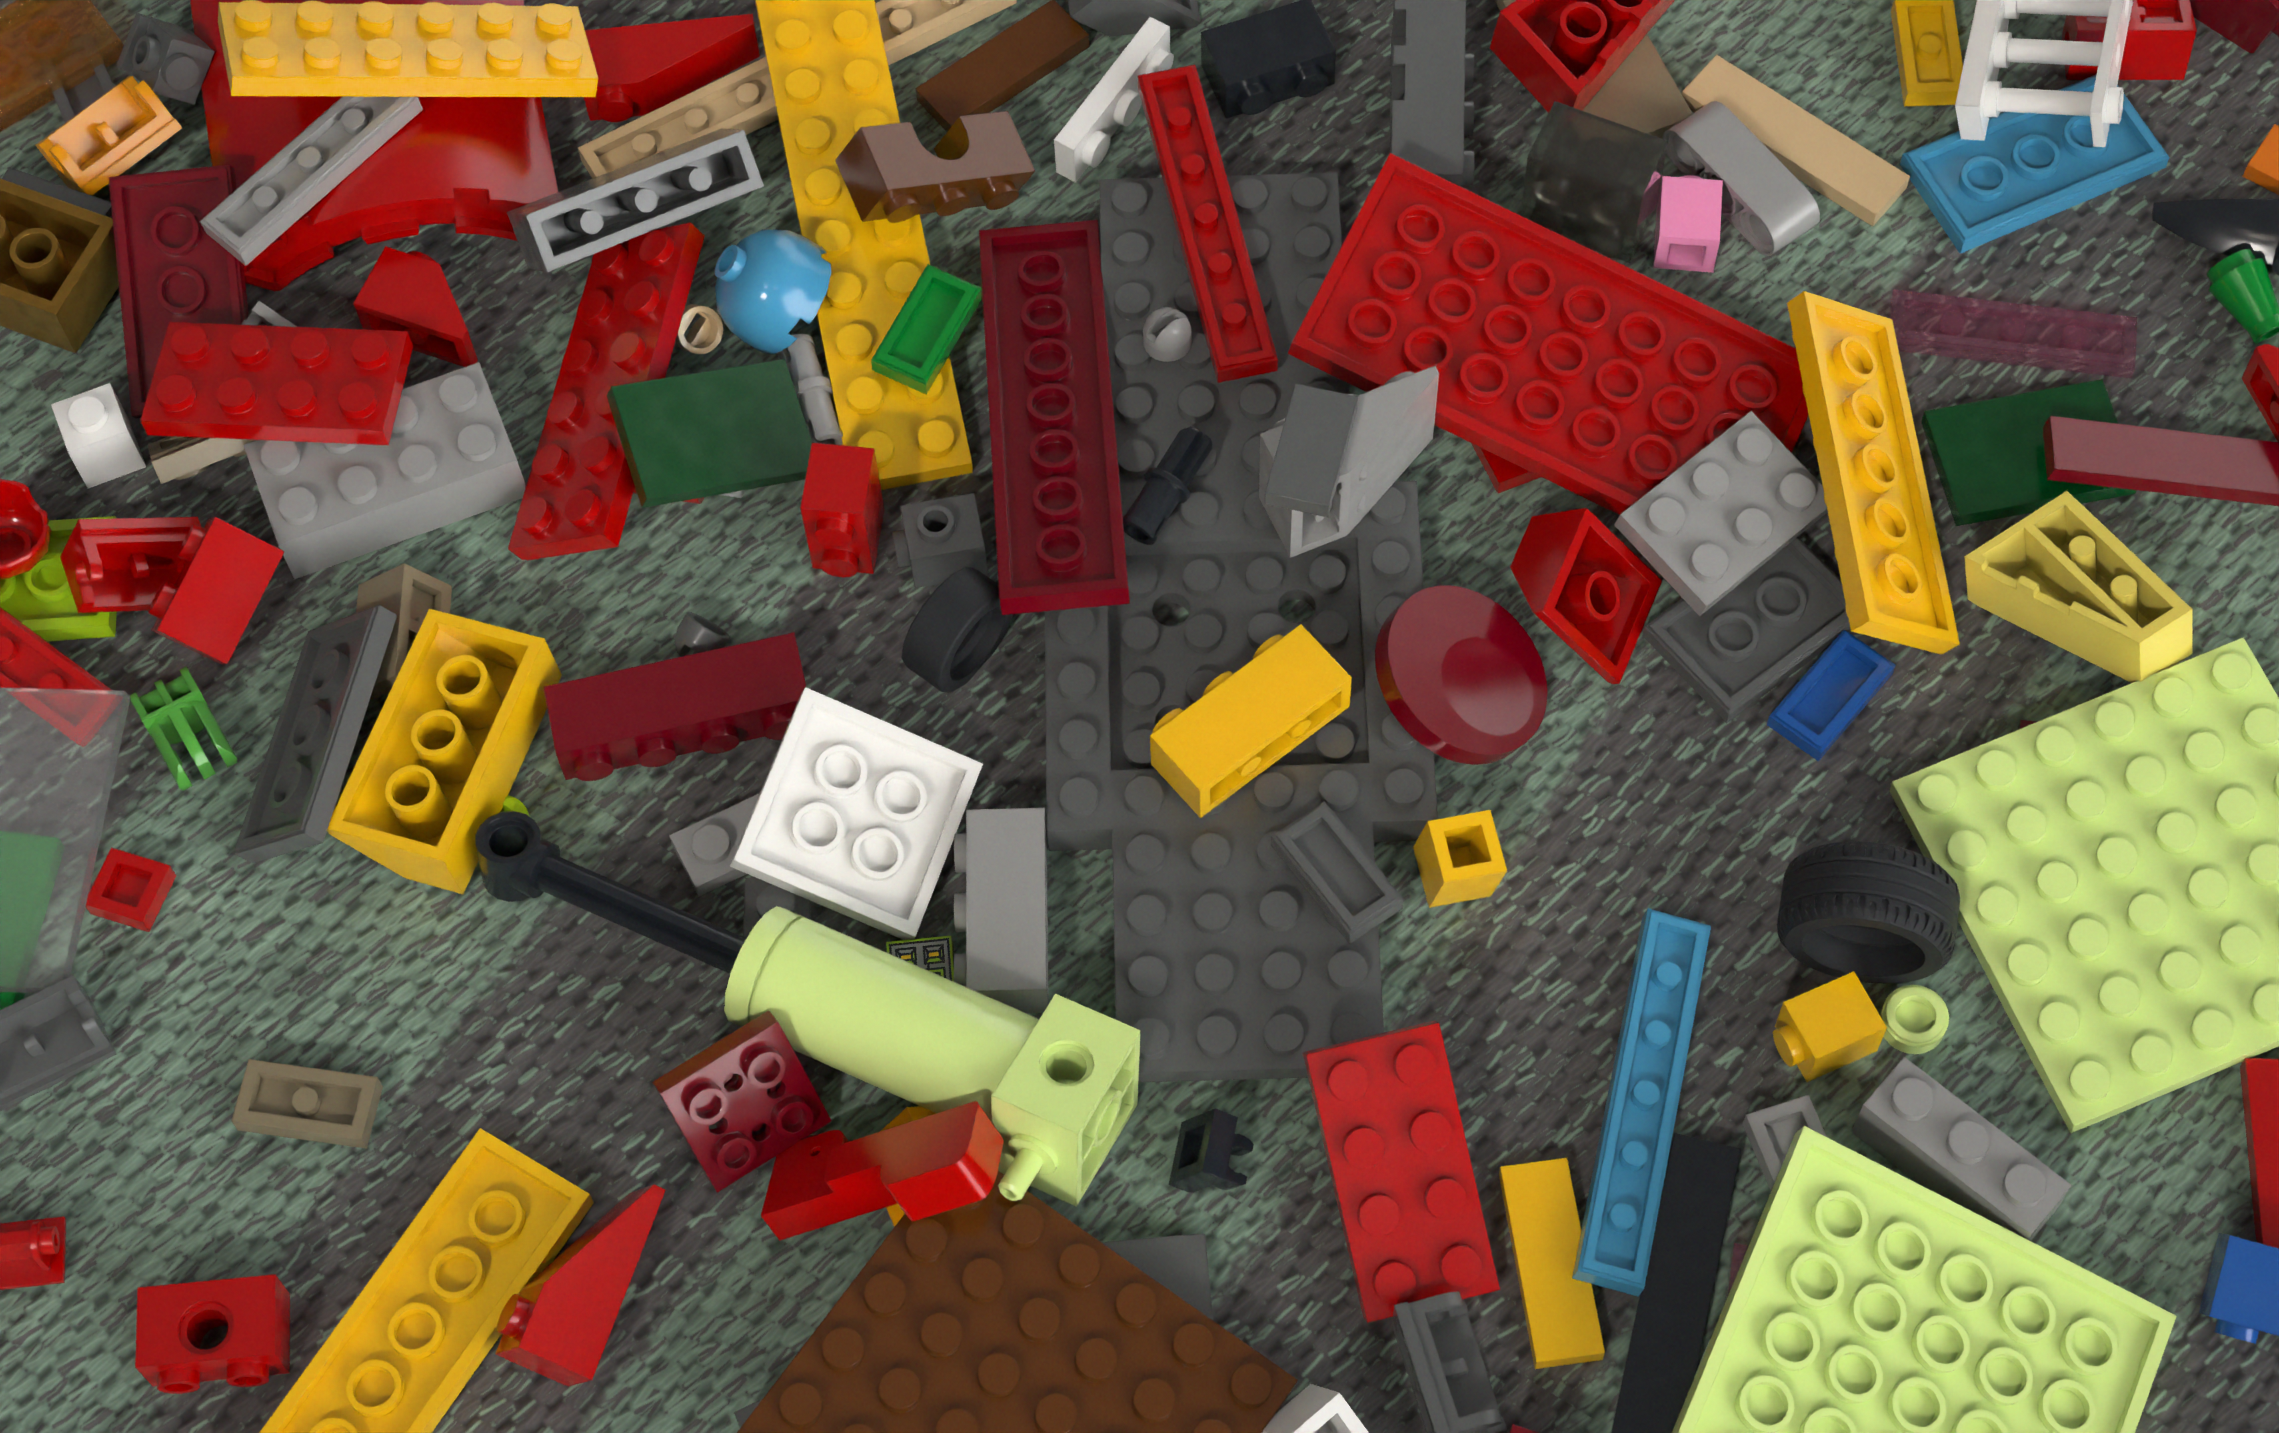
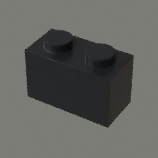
M1300 0L1201 32V66L1226 119L1243 113L1246 115L1258 114L1269 108L1271 104L1296 96L1303 98L1311 97L1323 91L1327 86L1335 84L1336 50L1312 0Z

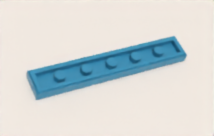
M1649 908L1642 917L1574 1265L1573 1279L1634 1296H1639L1644 1290L1711 930L1710 925Z

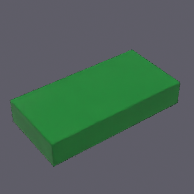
M927 264L871 359L872 370L927 395L982 300V288Z

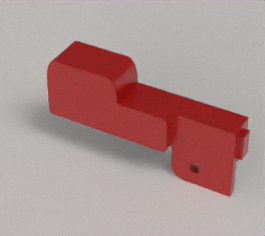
M976 1101L853 1141H848L840 1130H830L800 1140L776 1156L761 1217L780 1241L895 1204L901 1207L910 1221L920 1220L983 1200L993 1188L998 1173L1004 1139Z

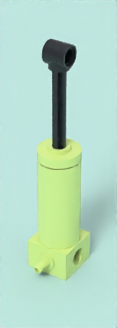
M510 811L495 814L487 818L479 826L475 834V845L482 881L488 893L495 898L507 902L523 901L530 897L537 898L545 892L730 974L725 992L724 1011L728 1021L742 1027L769 1010L780 1024L793 1050L934 1113L949 1110L973 1101L978 1102L1004 1139L998 1171L1003 1173L1004 1176L998 1187L1000 1193L1009 1200H1021L1029 1186L1077 1207L1138 1105L1140 1030L1058 994L1053 996L1039 1019L778 906L766 912L752 928L748 937L744 938L561 858L559 846L541 838L540 829L535 820L523 813Z

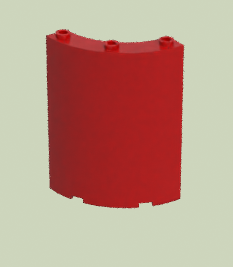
M190 0L194 34L215 51L201 86L212 166L231 165L235 171L237 189L342 96H231L218 25L219 2L240 3L246 0ZM257 0L264 3L320 1L327 4H363L376 1L385 4L423 5L428 2H439L445 5L499 3L505 6H524L523 0ZM418 97L423 108L421 112L248 265H244L245 283L272 291H280L309 269L333 258V247L359 237H362L370 245L391 239L415 236L419 234V225L454 224L455 233L488 235L517 241L507 212L558 192L541 97Z

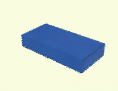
M1843 630L1770 714L1767 726L1819 761L1892 676L1896 665L1846 630Z

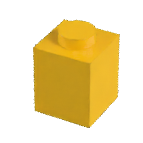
M1491 810L1427 821L1413 846L1429 908L1490 897L1507 872Z
M1853 971L1783 1002L1775 1024L1776 1029L1773 1031V1038L1783 1061L1789 1067L1797 1065L1806 1082H1809L1877 1052L1887 1027L1856 973Z

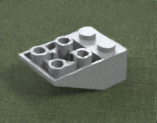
M1436 366L1417 373H1400L1387 381L1384 386L1358 395V409L1329 517L1265 504V490L1285 418L1272 425L1268 431L1260 433L1259 499L1290 558L1347 536L1431 442L1434 433L1439 372Z

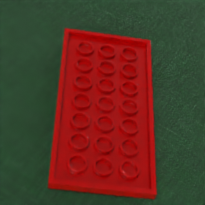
M1392 153L1389 154L1288 351L1289 355L1365 392L1384 386L1387 381L1400 373H1417L1436 366L1439 372L1435 426L1619 515L1750 411L1759 418L1791 453L1809 415L1795 347Z

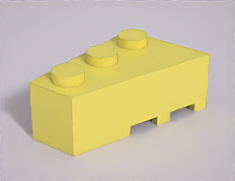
M2068 491L1964 556L1969 601L2130 683L2138 680L2141 682L2150 675L2175 666L2192 655V608Z

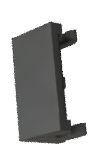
M74 975L0 1010V1111L116 1055L93 1001Z
M1449 1292L1411 1303L1404 1302L1394 1305L1392 1328L1426 1433H1507L1504 1418L1501 1416L1468 1317L1469 1312L1465 1300L1462 1301L1460 1292Z

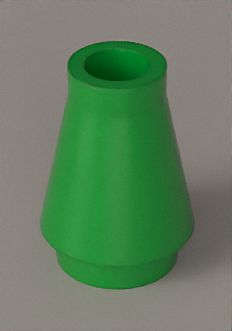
M2244 249L2224 258L2209 269L2206 274L2212 283L2208 289L2209 292L2249 333L2255 344L2279 333V305L2263 258L2256 259L2250 249Z

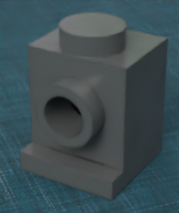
M136 12L116 66L122 71L131 73L140 82L142 80L145 81L154 93L194 105L215 51L188 28Z

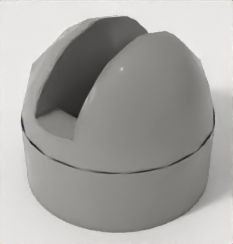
M1161 307L1152 311L1146 318L1143 326V345L1146 352L1152 358L1163 362L1176 361L1184 357L1190 350L1192 345L1191 324L1186 315L1178 309ZM1167 325L1157 337L1154 335V333Z

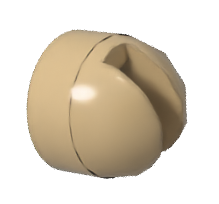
M698 304L685 306L675 343L681 349L694 354L711 352L722 339L723 324L720 316L713 309ZM696 313L699 314L701 317L692 326L685 339V331L692 322Z

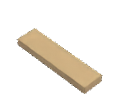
M1718 55L1682 91V96L1693 113L1713 101L1725 105L1797 179L1871 226L1877 223L1907 189L1910 179L1909 175Z

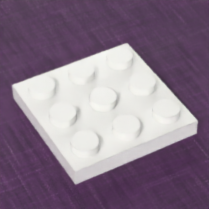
M805 687L800 695L730 867L900 939H914L983 764Z

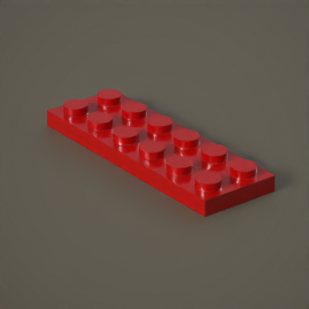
M691 222L650 231L593 255L508 549L521 560H534L619 546L635 485L610 409L607 394L611 386L666 377L705 237Z

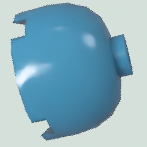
M762 229L742 239L737 245L727 247L719 257L715 267V275L717 277L715 292L717 311L730 331L743 342L762 353L776 354L788 348L797 340V338L788 333L795 327L799 319L808 324L811 323L827 293L831 276V263L821 258V254L827 252L806 237L789 230Z

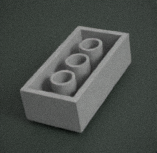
M479 362L404 388L389 446L256 440L243 445L278 546L281 550L285 551L283 556L294 579L522 499L526 488L517 458Z

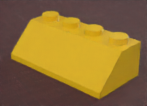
M429 609L332 813L327 832L406 879L464 894L479 861L475 845V834L479 826L487 818L501 812L505 798L512 788L547 710L544 686L558 684L562 676L545 638Z

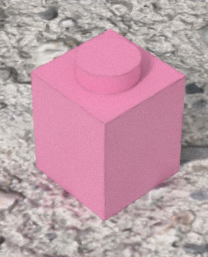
M1695 175L1680 177L1662 176L1656 209L1653 268L1714 272L1720 243L1723 180L1703 179Z

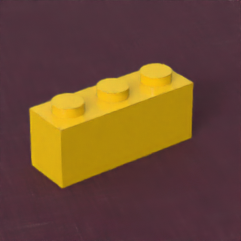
M1302 624L1284 637L1281 634L1274 635L1257 649L1253 660L1234 674L1231 671L1220 674L1206 687L1203 697L1184 711L1181 708H1176L1158 721L1150 735L1151 765L1199 818H1202L1349 708L1352 677Z

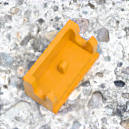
M128 76L35 146L68 188L93 196L109 184V177L121 175L181 130L182 127L172 117L145 81L142 80L138 83L133 76Z

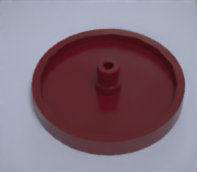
M1451 585L1433 586L1420 590L1410 596L1387 617L1382 625L1375 648V668L1380 689L1397 721L1425 748L1454 762L1472 765L1488 764L1504 759L1512 754L1536 733L1542 723L1547 706L1548 691L1545 670L1539 653L1525 629L1501 605L1471 589Z

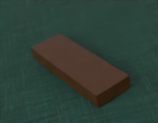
M1050 0L915 88L917 101L947 132L959 116L990 113L1089 48V34L1055 0Z

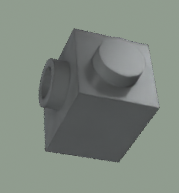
M974 493L900 506L904 530L892 531L898 568L911 566L915 588L941 584L951 574L964 567L976 568L984 575H988L985 545Z

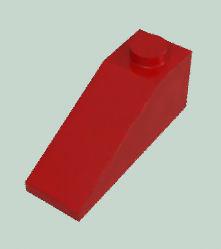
M753 14L585 30L598 76L596 97H584L589 120L622 122L630 117L644 116L760 57Z
M653 1184L629 1193L521 1289L519 1295L513 1294L505 1304L498 1320L497 1332L503 1335L495 1354L566 1386L593 1380L666 1190Z

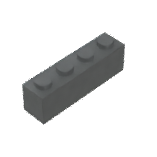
M721 128L508 211L507 214L528 269L550 272L764 187L745 131Z

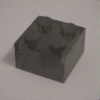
M1554 101L1528 154L1520 215L1610 259L1617 258L1631 263L1657 207L1668 141Z

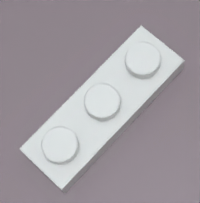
M1149 17L1056 136L1054 148L1057 173L1077 182L1088 166L1095 168L1102 162L1109 149L1110 138L1121 124L1128 126L1133 122L1142 104L1137 76L1169 70L1173 65L1174 56L1170 53V26Z

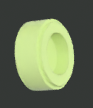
M1906 985L1891 992L1880 1012V1016L1887 1027L1883 1037L1892 1047L1908 1054H1922L1934 1049L1941 1042L1949 1024V1013L1943 999L1933 990L1920 985Z

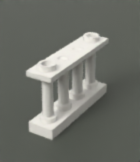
M1977 0L1955 103L1961 139L1985 141L1989 117L1998 118L2000 112L2090 116L2093 147H2106L2110 124H2120L2122 117L2124 91L2123 87H2117L2133 0ZM2020 13L2107 17L2103 42L2012 38V33L2007 32L2009 19H2018ZM2010 62L2098 66L2093 92L2002 88V82L1997 81L1999 68H2008Z

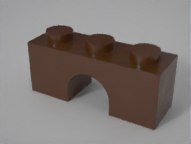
M1008 111L959 116L935 146L934 150L937 157L926 150L920 143L911 122L860 127L835 160L862 222L888 219L891 223H898L919 214L937 212L939 216H950L965 208L986 206L989 210H997L1013 203L1019 196L1018 191L1035 172Z

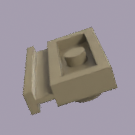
M168 436L148 444L152 465L161 484L173 479L182 480L197 475L208 469L211 464L228 457L246 455L243 445L256 440Z

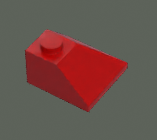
M1587 508L1532 516L1510 566L1532 612L1608 683L1620 684L1662 580Z

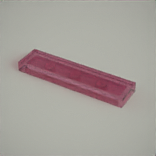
M1896 289L1892 291L1889 318L1893 321L1898 350L1900 352L2132 378L2135 370L2137 317Z

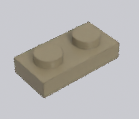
M248 1059L231 1121L238 1131L367 1149L383 1086L378 1077Z

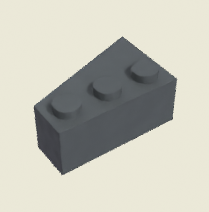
M1394 0L1390 55L1389 154L1392 153L1460 187L1462 185H1473L1474 149H1464V136H1473L1474 100H1464L1465 88H1473L1474 52H1465L1466 0Z

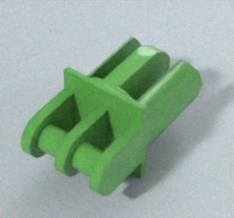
M186 666L179 669L182 674L180 677L166 684L161 679L154 682L156 689L141 697H138L136 692L129 695L131 702L176 784L183 791L193 785L171 744L184 742L205 780L216 774L195 736L196 733L205 727L208 731L207 735L213 746L218 749L226 766L230 767L237 763L234 751Z

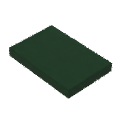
M785 359L611 386L607 394L610 409L642 508L800 481L806 478L812 440Z
M2103 379L1924 411L1921 424L1955 526L2033 513L2066 491L2081 504L2136 494L2137 490L2047 480L2043 426L2050 416L2118 424Z

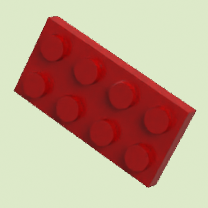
M169 322L140 421L146 434L153 436L389 446L413 344L408 331Z
M1434 1020L1303 1052L1365 1321L1369 1323L1393 1317L1394 1305L1404 1302L1411 1303L1449 1292H1460L1461 1298L1466 1299L1500 1290L1439 1022Z

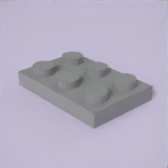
M1750 411L1620 514L1614 526L1690 607L1701 616L1828 513L1824 501L1823 485Z

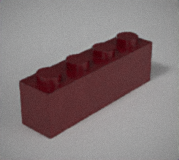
M793 632L544 686V693L555 752L565 780L578 778L582 781H596L606 778L612 774L614 769L637 764L644 767H660L671 763L678 755L701 750L711 754L724 753L734 749L739 742L760 737L782 740L800 695L806 687L795 633Z

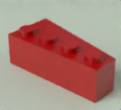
M1516 0L1500 11L1490 49L1566 131L1675 0Z

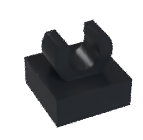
M1215 1108L1181 1122L1169 1185L1194 1193L1212 1185L1222 1190H1230L1246 1184L1247 1176L1237 1173L1229 1167L1230 1155H1245L1252 1152L1254 1146L1253 1142L1247 1137L1235 1134L1238 1117Z

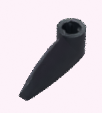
M2203 199L2155 202L2153 204L2152 220L2172 233L2198 246L2227 256L2244 249H2250L2256 259L2263 258L2266 264H2272L2273 271L2279 275V199Z

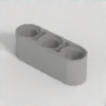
M1717 101L1710 102L1664 132L1663 146L1670 161L1684 175H1695L1703 179L1723 180L1721 213L1760 254L1764 256L1773 255L1817 226L1820 222L1818 205L1808 189L1722 103Z

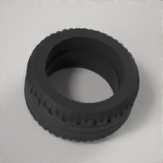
M1860 841L1823 844L1797 856L1786 869L1783 877L1777 919L1778 937L1783 946L1798 961L1814 970L1839 978L1854 971L1860 982L1891 984L1920 980L1943 968L1951 959L1955 947L1960 906L1959 889L1955 880L1939 864L1921 854L1904 848Z

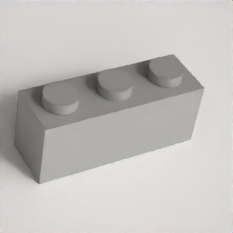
M1045 808L966 810V833L954 834L955 872H966V893H954L955 932H966V953L954 954V982L1027 1014L1043 1013L1049 1004L1047 828Z
M1905 1057L1863 1104L1851 1131L1919 1185L2029 1241L2034 1239L2057 1211L2072 1186Z

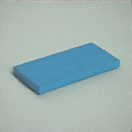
M2096 75L2059 90L2093 92ZM2124 94L2120 124H2110L2106 147H2093L2090 116L2004 112L1999 114L1998 118H1989L1985 141L1961 139L1960 131H1957L1904 153L1900 166L1910 176L1911 182L1961 254L2164 169L2170 157Z

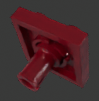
M769 1010L652 1082L704 1174L717 1193L832 1121L780 1024ZM781 1081L780 1088L776 1090L775 1086ZM716 1122H718V1123L716 1124V1127H717V1128H715V1129H710V1128H709V1125H711V1124L714 1125ZM763 1123L766 1124V1128L761 1134L752 1135V1130L758 1131Z

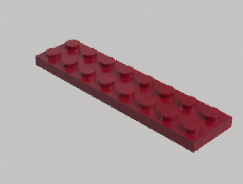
M1098 220L979 230L1002 615L1130 604Z

